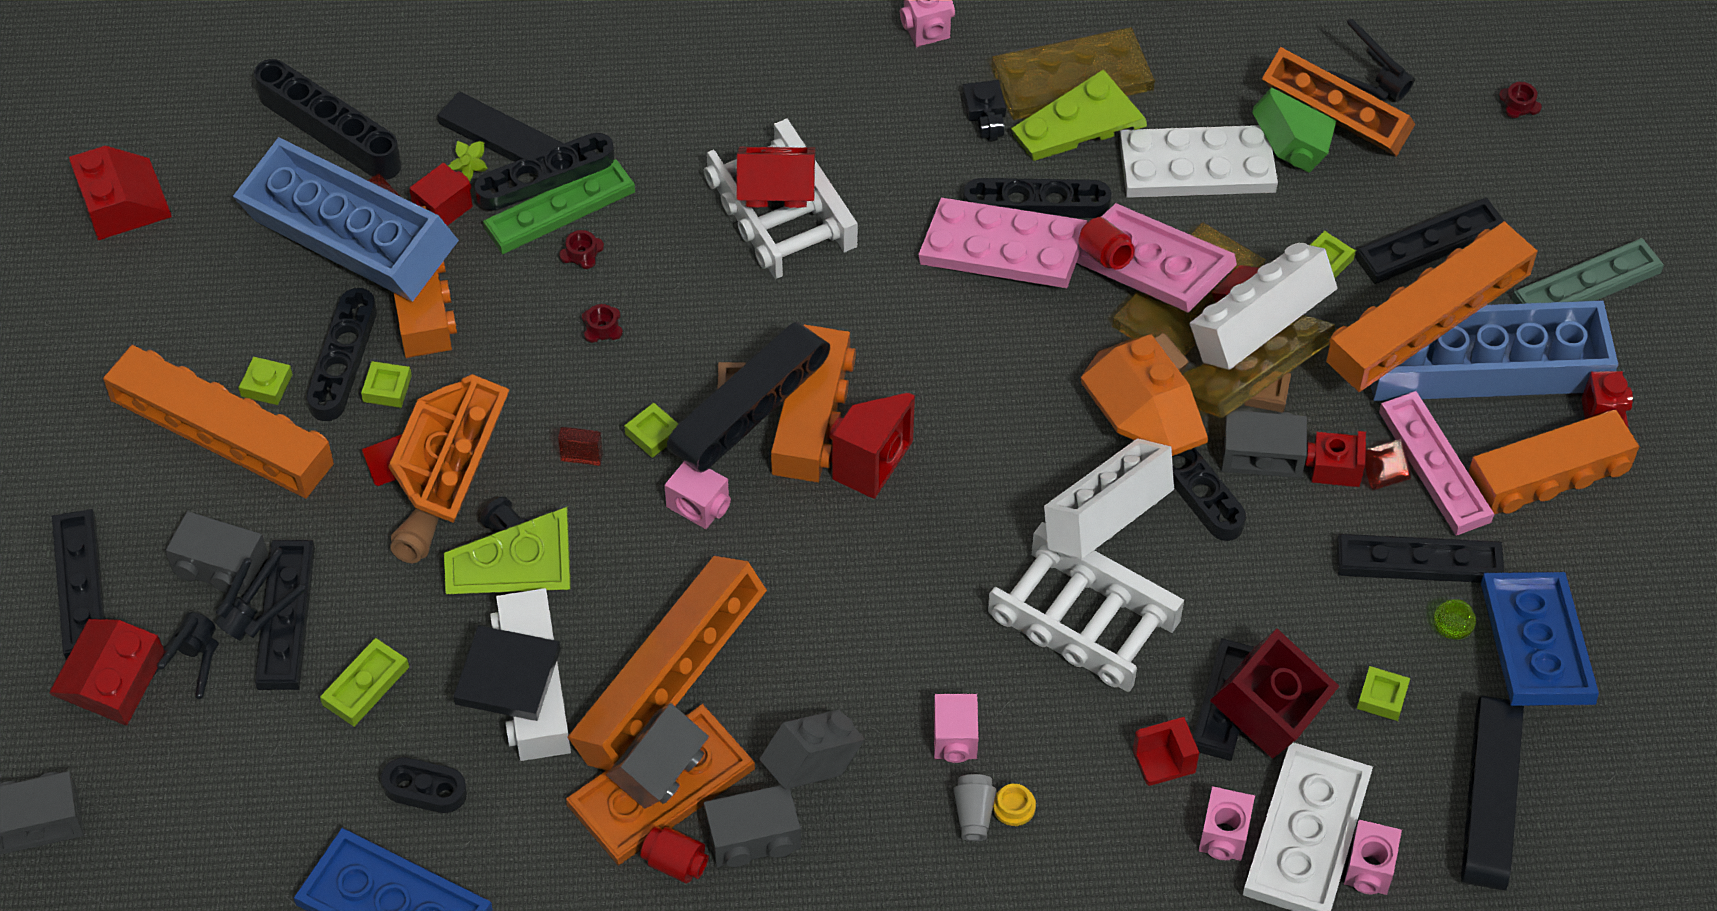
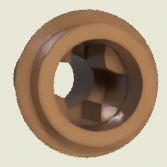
M415 509L391 535L392 553L406 563H417L420 559L425 558L429 553L440 517Z

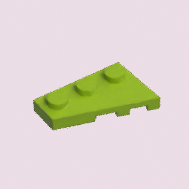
M1103 69L1011 129L1013 137L1031 159L1036 161L1075 149L1079 143L1100 137L1101 140L1114 137V132L1133 127L1134 130L1147 127V123L1142 113Z
M568 506L446 551L444 553L446 594L516 592L544 588L546 590L571 589Z

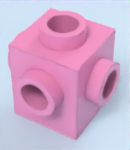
M904 0V7L900 8L901 22L904 29L908 30L916 47L950 38L951 18L955 17V8L952 0Z

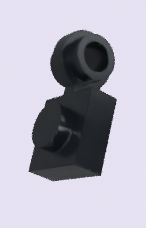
M999 80L963 84L962 95L969 122L978 121L981 139L988 138L989 142L997 141L998 137L1004 136L1003 117L1006 115V106Z

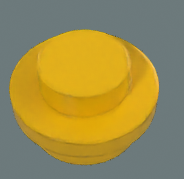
M1008 784L996 793L993 805V812L996 818L1009 826L1026 824L1032 819L1036 809V801L1033 794L1020 784Z

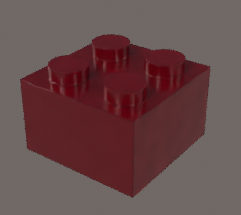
M1276 628L1251 650L1210 701L1273 759L1298 739L1339 688V685Z

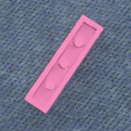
M1417 391L1381 403L1380 415L1454 534L1457 536L1492 523L1493 511Z

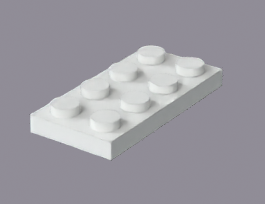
M1259 125L1120 130L1119 142L1126 198L1276 193L1278 180L1273 149Z
M1294 742L1288 746L1243 895L1291 911H1331L1373 766Z

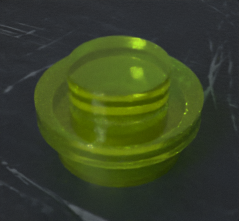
M1450 599L1437 607L1433 622L1441 635L1457 640L1466 638L1473 632L1476 617L1468 603L1460 599Z

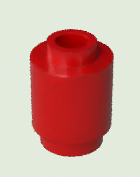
M1103 217L1094 218L1081 229L1079 235L1080 248L1105 268L1119 270L1126 267L1132 260L1135 249L1131 238Z
M657 826L653 827L643 843L640 854L642 859L648 861L649 867L686 884L693 877L699 879L702 876L709 860V855L704 853V843L669 827L664 829Z

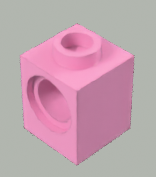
M683 462L665 484L666 507L704 529H707L715 518L720 519L728 510L731 502L728 479L711 469L700 473Z
M935 694L934 759H945L952 763L977 759L979 739L977 694Z
M1212 786L1199 852L1208 853L1211 857L1218 860H1242L1255 799L1254 795ZM1228 824L1232 826L1235 830L1225 831L1220 829L1217 825Z
M1359 820L1352 841L1344 885L1354 887L1357 891L1364 894L1380 893L1387 895L1394 875L1402 830ZM1372 857L1378 860L1381 864L1372 865L1367 863L1363 858Z

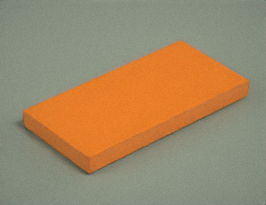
M703 704L686 716L709 736L700 748L704 755L689 772L682 771L676 779V782L680 784L678 790L665 804L657 802L644 809L606 776L609 772L607 770L566 798L568 808L618 866L642 849L643 843L653 827L657 826L661 829L665 827L673 828L704 806V802L711 801L755 770V762Z

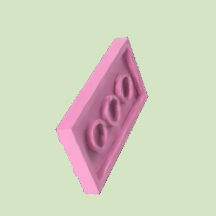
M941 198L918 254L920 265L1067 288L1081 252L1079 235L1087 220Z
M1117 203L1101 217L1107 219L1131 238L1135 252L1130 263L1119 270L1105 268L1082 249L1077 263L1186 312L1195 307L1237 265L1234 253Z

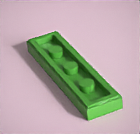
M615 159L610 167L546 191L484 220V229L503 255L635 193V184L617 159Z

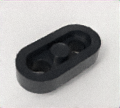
M401 757L389 762L382 771L381 781L384 792L390 800L396 803L438 813H450L459 809L467 797V788L463 775L451 767ZM403 781L412 782L411 785L406 788L398 787V785ZM446 790L453 792L448 797L442 798L439 796L441 792Z

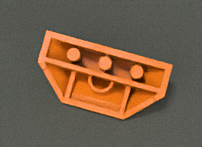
M1152 334L1133 338L1098 351L1081 376V384L1117 433L1133 440L1138 438L1171 446L1172 456L1208 443V436L1188 381Z
M471 374L461 379V382L445 386L417 400L389 464V469L415 508L454 523L489 444L510 389Z

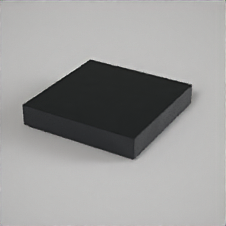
M478 625L453 697L455 705L538 721L561 650L560 641Z

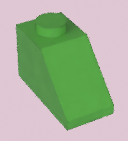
M1272 87L1253 107L1252 113L1277 157L1310 173L1328 154L1336 124L1335 119Z

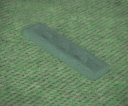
M1640 238L1513 292L1511 300L1514 304L1596 301L1660 274L1664 264L1645 240Z

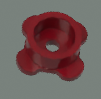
M1516 82L1510 85L1509 88H1504L1500 91L1499 98L1505 102L1507 107L1506 114L1509 117L1518 118L1527 113L1536 115L1541 111L1542 105L1536 101L1538 96L1537 90L1529 83Z
M577 230L568 235L565 242L566 248L562 249L559 255L564 263L573 262L580 265L583 269H590L595 266V257L598 252L603 251L604 243L601 239L595 238L589 231Z
M598 304L586 310L582 314V321L586 323L587 330L584 332L585 339L592 343L609 338L611 340L619 339L623 334L622 328L618 326L620 311L606 304Z

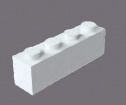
M1306 243L1293 244L1287 247L1285 253L1273 262L1260 267L1258 273L1250 279L1234 286L1230 293L1220 301L1207 306L1201 315L1190 322L1203 363L1230 370L1337 290V284L1326 249L1307 245Z
M1137 438L1044 505L1048 550L1065 554L1068 558L1083 559L1174 490L1171 446Z
M546 588L496 596L498 612L490 613L492 628L554 640ZM557 662L538 721L514 716V720L506 721L509 747L518 745L520 761L571 753L570 742L567 738L568 729Z

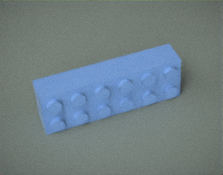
M278 137L233 195L234 199L254 221L412 302L459 241L439 215Z
M1604 301L1486 305L1372 383L1373 400L1389 401L1417 391L1421 399L1584 393L1591 372L1616 371L1618 367Z

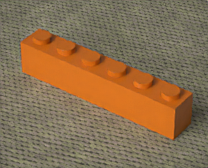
M1505 221L1492 230L1485 229L1475 238L1473 243L1464 249H1455L1445 262L1436 268L1429 267L1423 271L1417 281L1406 288L1402 286L1396 289L1386 302L1378 307L1372 306L1368 308L1358 321L1349 327L1342 326L1337 329L1329 340L1330 347L1326 362L1358 392H1361L1531 275L1538 250Z
M131 345L103 378L112 402L307 499L334 464L329 441L319 432L314 430L308 432L296 426L288 417L282 414L274 415L262 409L258 403L250 398L242 399L233 395L223 385L217 382L209 383L197 377L189 368L185 366L177 367L165 361L155 351H144Z
M713 556L567 738L588 766L610 771L657 710L669 703H672L674 706L678 704L767 590L748 561Z

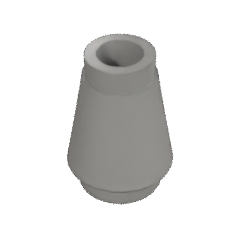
M980 774L960 776L958 778V786L954 787L953 790L961 838L966 841L986 840L997 790L992 786V778Z

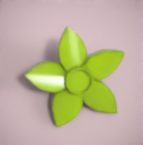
M457 141L455 150L460 158L453 160L448 166L455 171L462 170V173L470 182L474 170L484 172L488 169L485 162L480 159L484 154V142L478 141L469 146Z

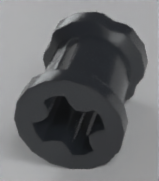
M499 497L490 502L481 513L480 522L486 528H492L496 533L529 521L526 518L522 519L512 509V502L507 497Z

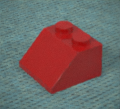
M106 145L69 157L79 191L98 241L172 217L150 158Z
M739 147L737 152V200H745L746 207H768V201H784V207L802 208L807 207V201H814L815 147Z
M903 393L852 405L844 418L838 417L829 435V438L832 439V451L830 454L832 480L868 497L876 498L913 442L914 395Z
M88 619L49 693L52 696L127 726L157 670V663L162 658L165 650L158 635L124 621Z

